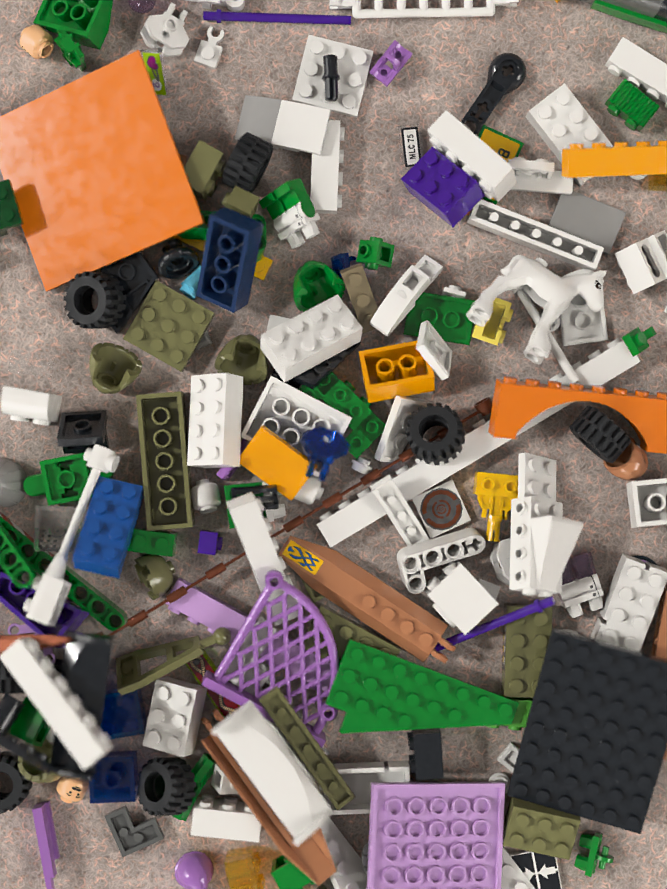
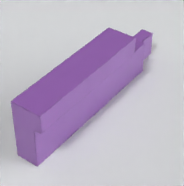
M50 801L37 803L33 807L32 812L46 889H55L53 881L57 874L55 859H59L60 855Z

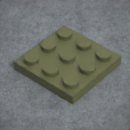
M156 280L123 339L183 372L215 313Z

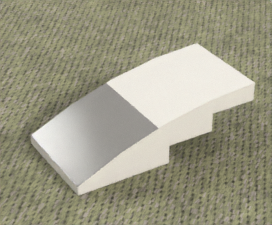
M245 95L235 139L239 140L246 132H249L271 143L274 149L282 148L295 152L302 151L320 156L331 110L286 100Z

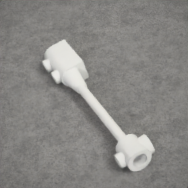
M94 444L93 449L88 447L84 453L83 458L85 461H88L86 466L92 468L60 551L56 554L45 573L42 574V577H35L32 583V589L36 590L33 599L27 598L23 606V610L27 611V618L48 626L55 627L72 583L63 580L68 561L67 556L101 472L108 474V471L115 472L119 464L120 457L116 455V452Z

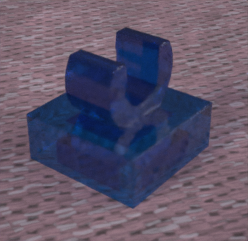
M349 253L335 255L331 257L332 269L342 278L340 271L351 267L350 262L356 260V257H349Z

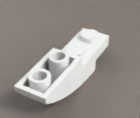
M424 255L415 266L411 265L386 296L371 319L370 325L388 337L413 309L415 301L442 272L443 266L427 255Z

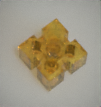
M253 845L227 851L224 866L230 889H264L266 887L264 874H259V865H261L259 851L255 852Z

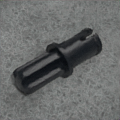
M332 54L323 56L324 75L322 80L325 81V100L328 102L337 101L338 81L340 80L337 72L338 58Z

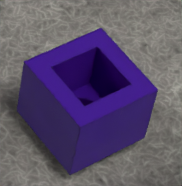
M200 530L197 553L216 555L217 550H222L223 537H219L220 532Z

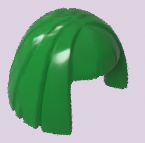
M314 260L306 261L297 270L293 283V298L298 310L305 312L337 294L340 298L344 295V281L325 263Z

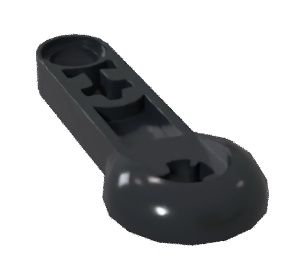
M503 53L491 62L486 86L461 121L463 125L467 121L473 122L476 130L472 133L475 135L478 134L502 97L517 89L524 82L526 66L518 55ZM511 67V73H514V75L504 76L502 68L507 69ZM483 103L487 105L486 110L488 112L483 111L478 119L470 116L471 113L475 116L479 108L477 105L482 106Z

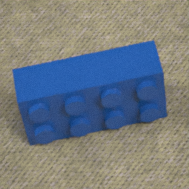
M99 476L72 557L74 569L117 579L120 578L143 503V486Z

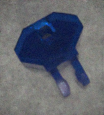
M317 427L302 433L300 443L308 453L307 459H309L305 476L309 478L312 476L317 461L323 463L319 472V481H325L329 466L333 464V461L348 454L350 445L342 433L323 427ZM325 436L328 438L327 443L324 441Z

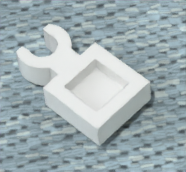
M210 26L207 30L208 41L201 40L194 62L216 70L223 47L218 46V43L223 41L225 34L221 30L218 37H213V27Z

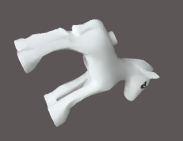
M516 255L505 268L500 269L504 276H498L491 286L481 293L479 299L473 303L470 310L466 313V316L475 325L484 327L493 313V301L497 296L505 291L523 289L536 304L543 307L541 319L534 328L528 345L523 351L527 359L540 365L544 358H547L551 350L549 330L558 316L567 309L573 297L578 294L581 295L592 311L597 312L603 309V277L607 271L599 270L594 272L593 270L583 268L560 277L546 268L548 264L545 260L541 258L534 260L524 255Z

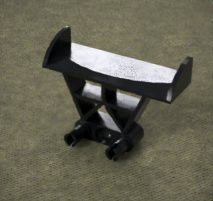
M68 630L67 637H72V640L65 645L64 660L56 659L53 668L56 672L62 673V677L67 681L68 688L80 698L81 705L87 713L94 717L95 724L101 730L114 636ZM54 731L50 764L54 766L52 772L73 779L92 781L96 775V763L83 770Z

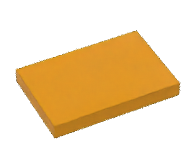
M264 425L261 426L240 455V464L268 485H277V491L290 501H292L318 466Z

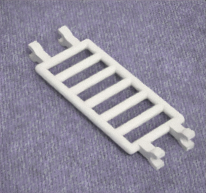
M329 0L330 10L352 9V16L356 19L493 16L495 14V6L517 7V3H519V0H486V7H473V0H464V8H451L450 0H441L442 8H428V0H419V8H406V0H397V9H383V0H374V9H361V0Z

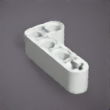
M466 528L404 547L397 553V563L401 579L409 592L419 594L426 587L424 570L478 554L484 550L485 540L475 528ZM456 544L452 550H448L450 545ZM434 551L432 556L426 557L428 552ZM413 557L410 563H405L406 559ZM413 578H418L416 582L410 583Z

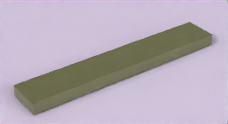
M278 686L260 697L258 700L336 810L338 811L356 798Z

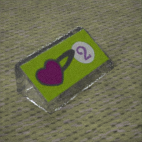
M163 48L140 50L157 96H169L170 89Z

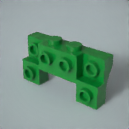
M333 372L314 390L304 385L298 389L319 401L322 399L327 405L352 417L348 426L353 431L341 444L356 459L383 433L385 424L369 408L372 404L368 403L364 396L359 398L354 393L355 387L347 380L343 383Z

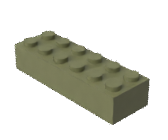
M184 392L136 395L147 531L194 527L190 466H187L188 435Z

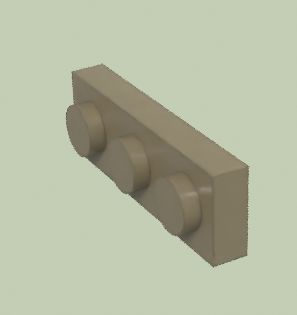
M359 263L341 270L342 279L358 322L363 328V334L376 329L370 325V321L378 307L362 264Z

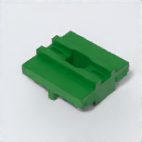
M61 26L57 29L58 37L54 41L61 49L62 56L71 67L74 65L76 69L80 68L81 71H84L86 69L85 56L81 51V45L79 42L75 44L73 35L71 33L67 34Z

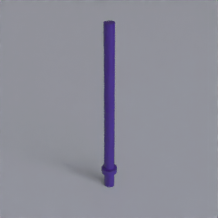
M222 9L203 11V20L217 21V23H222V21L351 25V16L222 12Z
M553 596L542 600L536 599L534 603L473 627L466 635L461 632L446 638V640L456 645L532 613L544 612L545 608L555 605V600ZM439 642L434 647L437 651L446 649Z

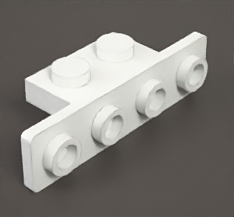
M514 157L508 160V164L513 167L517 181L510 190L572 194L573 177H563L562 171H555L554 162H549L546 159L529 161L523 157Z

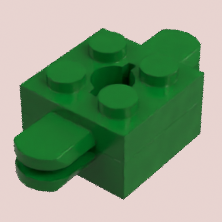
M84 453L39 461L41 473L28 476L24 480L23 488L29 496L46 494L48 506L80 500L92 468L86 466L88 461L84 460ZM108 471V474L101 472L99 476L112 479L114 472Z

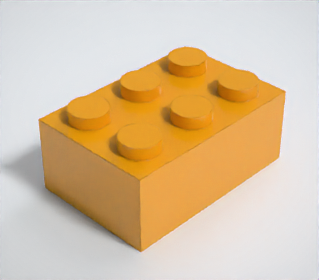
M417 340L359 351L360 367L368 403L394 399L396 395L410 396L435 391L433 369L416 349Z

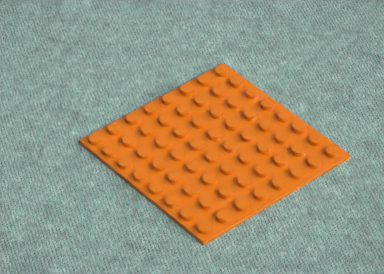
M140 50L0 116V170L4 180H11L24 222L21 226L46 292L68 283L71 279H75L77 274L94 272L205 223Z

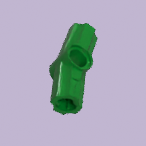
M204 752L191 770V773L195 775L194 782L198 786L194 790L196 793L195 797H192L193 802L191 806H188V810L180 815H172L174 818L187 820L201 789L213 775L214 767L217 763L210 754Z

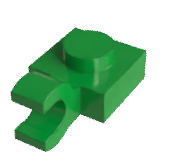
M653 326L642 332L637 327L624 335L622 339L634 357L649 347L647 340L657 333Z

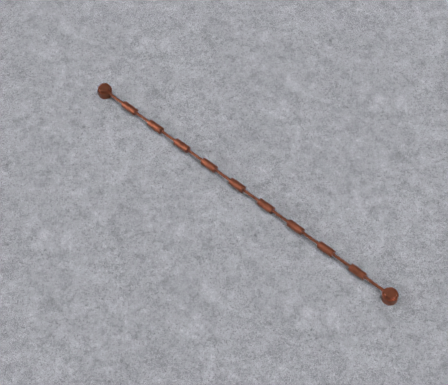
M490 397L477 402L474 405L476 412L461 420L462 423L480 413L482 416L490 414L492 410ZM444 427L437 431V435L428 440V442H433L437 438L443 439L447 435L448 429ZM411 448L399 454L397 460L378 470L376 468L361 477L359 483L341 494L338 491L321 502L323 505L303 517L299 515L285 523L283 529L270 537H276L284 531L290 532L305 523L303 520L322 508L328 509L341 501L343 495L362 484L366 486L382 476L381 472L400 461L404 463L415 455ZM243 552L225 564L223 562L206 571L204 577L187 587L182 586L168 594L166 600L148 611L144 609L127 619L126 624L107 636H113L127 626H135L148 618V614L167 602L173 603L186 595L188 589L207 578L211 580L227 570L226 567L245 556L246 553ZM100 631V632L96 633V634L104 635L103 631Z

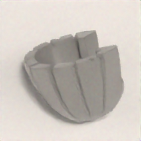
M0 457V505L7 508L17 505L25 497L26 492L24 491L23 483L27 478V474L17 462L4 457Z

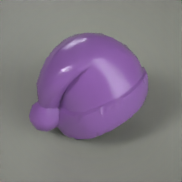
M199 851L185 853L175 866L176 881L185 889H208V883L212 879L214 870L212 861L206 854Z

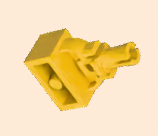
M475 471L473 494H477V500L482 509L481 517L486 518L487 515L488 520L485 540L492 541L493 536V541L500 542L502 518L508 520L509 511L511 510V499L518 498V475Z

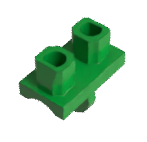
M596 832L594 835L582 833L579 846L590 849L589 856L578 853L574 867L585 871V876L592 877V874L595 873L597 860H599L598 868L605 869L606 863H613L614 857L608 854L609 846L603 845L602 852H599L603 833Z

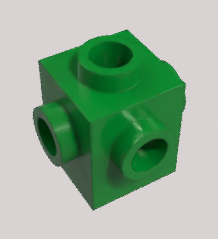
M370 237V240H360L356 262L365 264V269L378 271V267L391 268L395 245L383 242V239L379 237Z

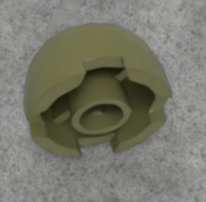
M146 554L134 559L136 562L134 567L141 584L144 583L150 591L147 592V595L152 600L162 597L171 589L174 581L172 574L175 573V568L170 560L166 562L162 556Z

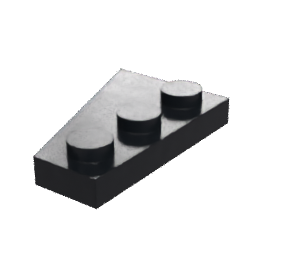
M361 342L293 378V381L314 390Z

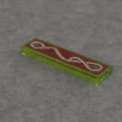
M205 650L204 654L185 664L200 686H203L202 679L207 670L215 673L217 667ZM207 688L206 695L224 718L241 707L239 704Z

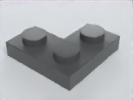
M126 805L104 816L122 857L154 844L165 837L156 816L135 825Z

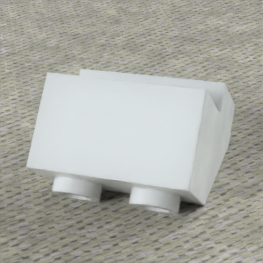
M665 230L615 253L618 266L622 269L627 279V285L633 294L667 279V234Z

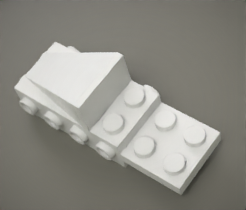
M526 452L519 454L518 498L511 499L510 590L520 591L523 595L537 594L539 598L551 597L552 594L562 593V573L582 531L583 522L563 518V503L556 502V460Z

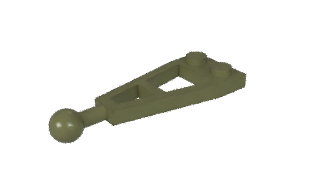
M220 627L214 631L212 636L201 639L198 635L136 650L116 658L118 692L122 696L150 684L204 654L203 648L216 643L218 645L228 644L231 640L230 631L225 627ZM182 650H187V651H185V652H183V653H181V654H179V655L176 656V652L182 651ZM166 655L167 661L141 675L140 661Z

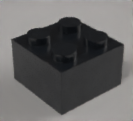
M417 729L407 732L409 751H413V754L409 755L411 774L415 773L416 780L444 778L440 729Z

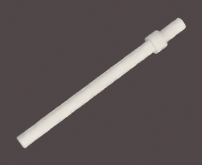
M523 289L512 290L515 295H518L535 325H537L541 315L528 294ZM549 330L548 335L552 353L569 381L577 383L580 379Z

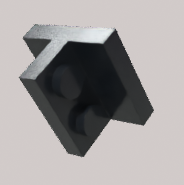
M107 411L62 413L57 444L58 447H63L64 454L85 453L88 447L93 449L94 444L109 449L106 430Z

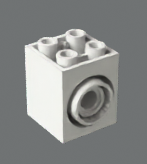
M456 560L455 562L447 563L442 568L444 573L438 578L434 576L426 583L427 588L425 592L435 602L432 606L452 628L457 626L466 635L498 603L467 569Z

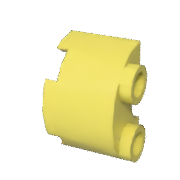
M495 298L493 301V313L484 327L474 325L472 337L494 345L502 344L506 335V331L503 330L505 321L510 322L514 311L510 309L512 303Z

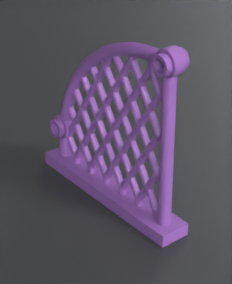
M271 570L265 576V588L215 673L206 671L202 679V685L240 706L251 699L262 716L275 724L258 699L274 687L278 686L279 688L286 684L285 697L291 706V698L302 693V703L293 709L295 712L302 709L303 723L322 748L326 742L325 732L322 729L327 721H331L337 716V708L326 705L325 701L322 702V698L329 694L339 668L337 646L333 634L318 608L300 590L283 580V575L280 571ZM277 578L278 581L272 582L271 579ZM282 589L284 591L283 595L268 602L273 590ZM290 594L298 601V604L287 609V596ZM282 601V612L272 617V606ZM264 606H267V620L254 627L253 625ZM303 606H304V607L307 609V611L310 613V615H308V616H306V617H304V618H303ZM298 610V621L288 626V615ZM283 618V629L273 634L272 623ZM314 618V630L304 634V623ZM268 626V637L258 642L257 631ZM299 626V638L289 642L288 632ZM251 630L253 645L239 651ZM320 632H322V634H323V636H324V639H325V641H323V642H321V643H320ZM283 635L284 646L274 650L273 640ZM315 635V646L305 651L304 640ZM268 643L269 653L258 658V647ZM299 643L300 654L290 659L289 648ZM327 646L329 656L321 659L320 649ZM253 651L254 661L243 667V655ZM284 651L285 662L274 667V656ZM315 652L316 662L305 668V657ZM237 655L238 670L225 676L224 674ZM269 659L270 670L259 675V664ZM300 660L301 670L290 676V664ZM330 661L331 671L321 676V665ZM254 667V678L244 683V672ZM285 668V679L275 684V672ZM316 668V679L306 684V673ZM239 675V687L228 680ZM270 676V687L260 691V680ZM301 676V687L291 692V681ZM330 678L329 689L322 692V681ZM255 683V695L244 690ZM317 685V696L307 700L306 690ZM317 701L318 712L307 716V706ZM319 717L314 727L308 724V722Z

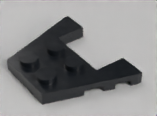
M141 251L99 269L101 272L114 276L113 278H117L120 281L119 286L124 288L123 295H126V300H124L126 308L122 310L123 316L122 318H117L118 323L111 325L116 334H119L124 329L151 290L155 281L159 278Z

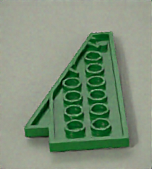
M349 638L325 704L346 712L339 728V732L345 734L512 724L519 702Z

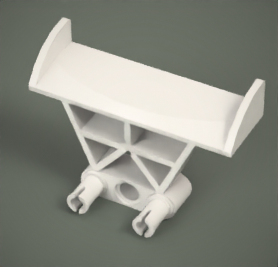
M251 699L213 727L211 731L213 735L217 734L294 837L293 842L296 846L312 835L334 813L320 794L312 774L276 724L262 716ZM298 712V716L302 719V715ZM323 745L322 750L325 752L326 755H328L329 752L326 747L324 748Z

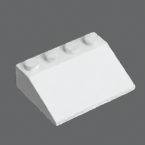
M271 376L241 433V437L251 441L261 426L264 425L315 462L318 466L312 474L321 478L352 417Z

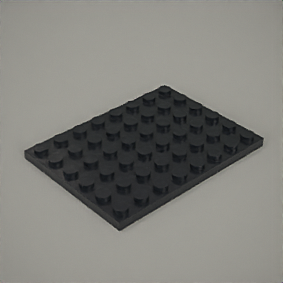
M552 628L507 795L641 834L667 749V659Z

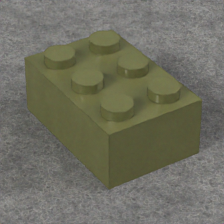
M511 797L503 826V846L569 860L581 822L580 816Z

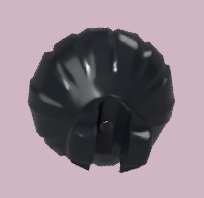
M172 238L168 241L170 247L165 246L162 249L164 254L159 259L158 270L165 278L179 279L190 275L198 267L199 256L191 248L182 247L183 244L180 239Z

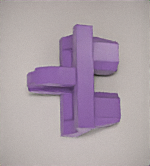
M394 40L370 70V74L388 87L411 58L412 53ZM387 61L393 64V69L386 65Z

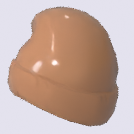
M629 437L631 443L614 463L603 461L605 468L612 475L627 481L637 480L643 476L649 463L647 454L636 445L632 437Z

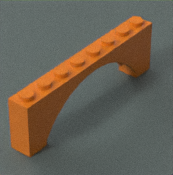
M511 376L496 379L488 432L493 437L516 439V433L543 411L567 402L591 401L609 406L621 413L635 430L640 440L639 447L643 450L667 454V393L665 392L649 395L648 391L635 390V393L627 392V389L618 387L611 391L605 390L606 387L592 385L591 389L583 388L584 385L578 383L562 386L561 382L548 381V384L539 383L540 380L526 378V382L517 381L518 378Z

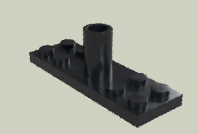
M5 694L0 701V746L45 773L50 774L54 766L46 762L49 757L26 743L20 742L19 739L8 733L26 704L9 694Z

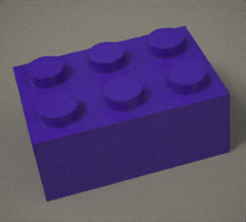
M431 147L401 178L410 194L453 228L485 196L478 181L434 147Z

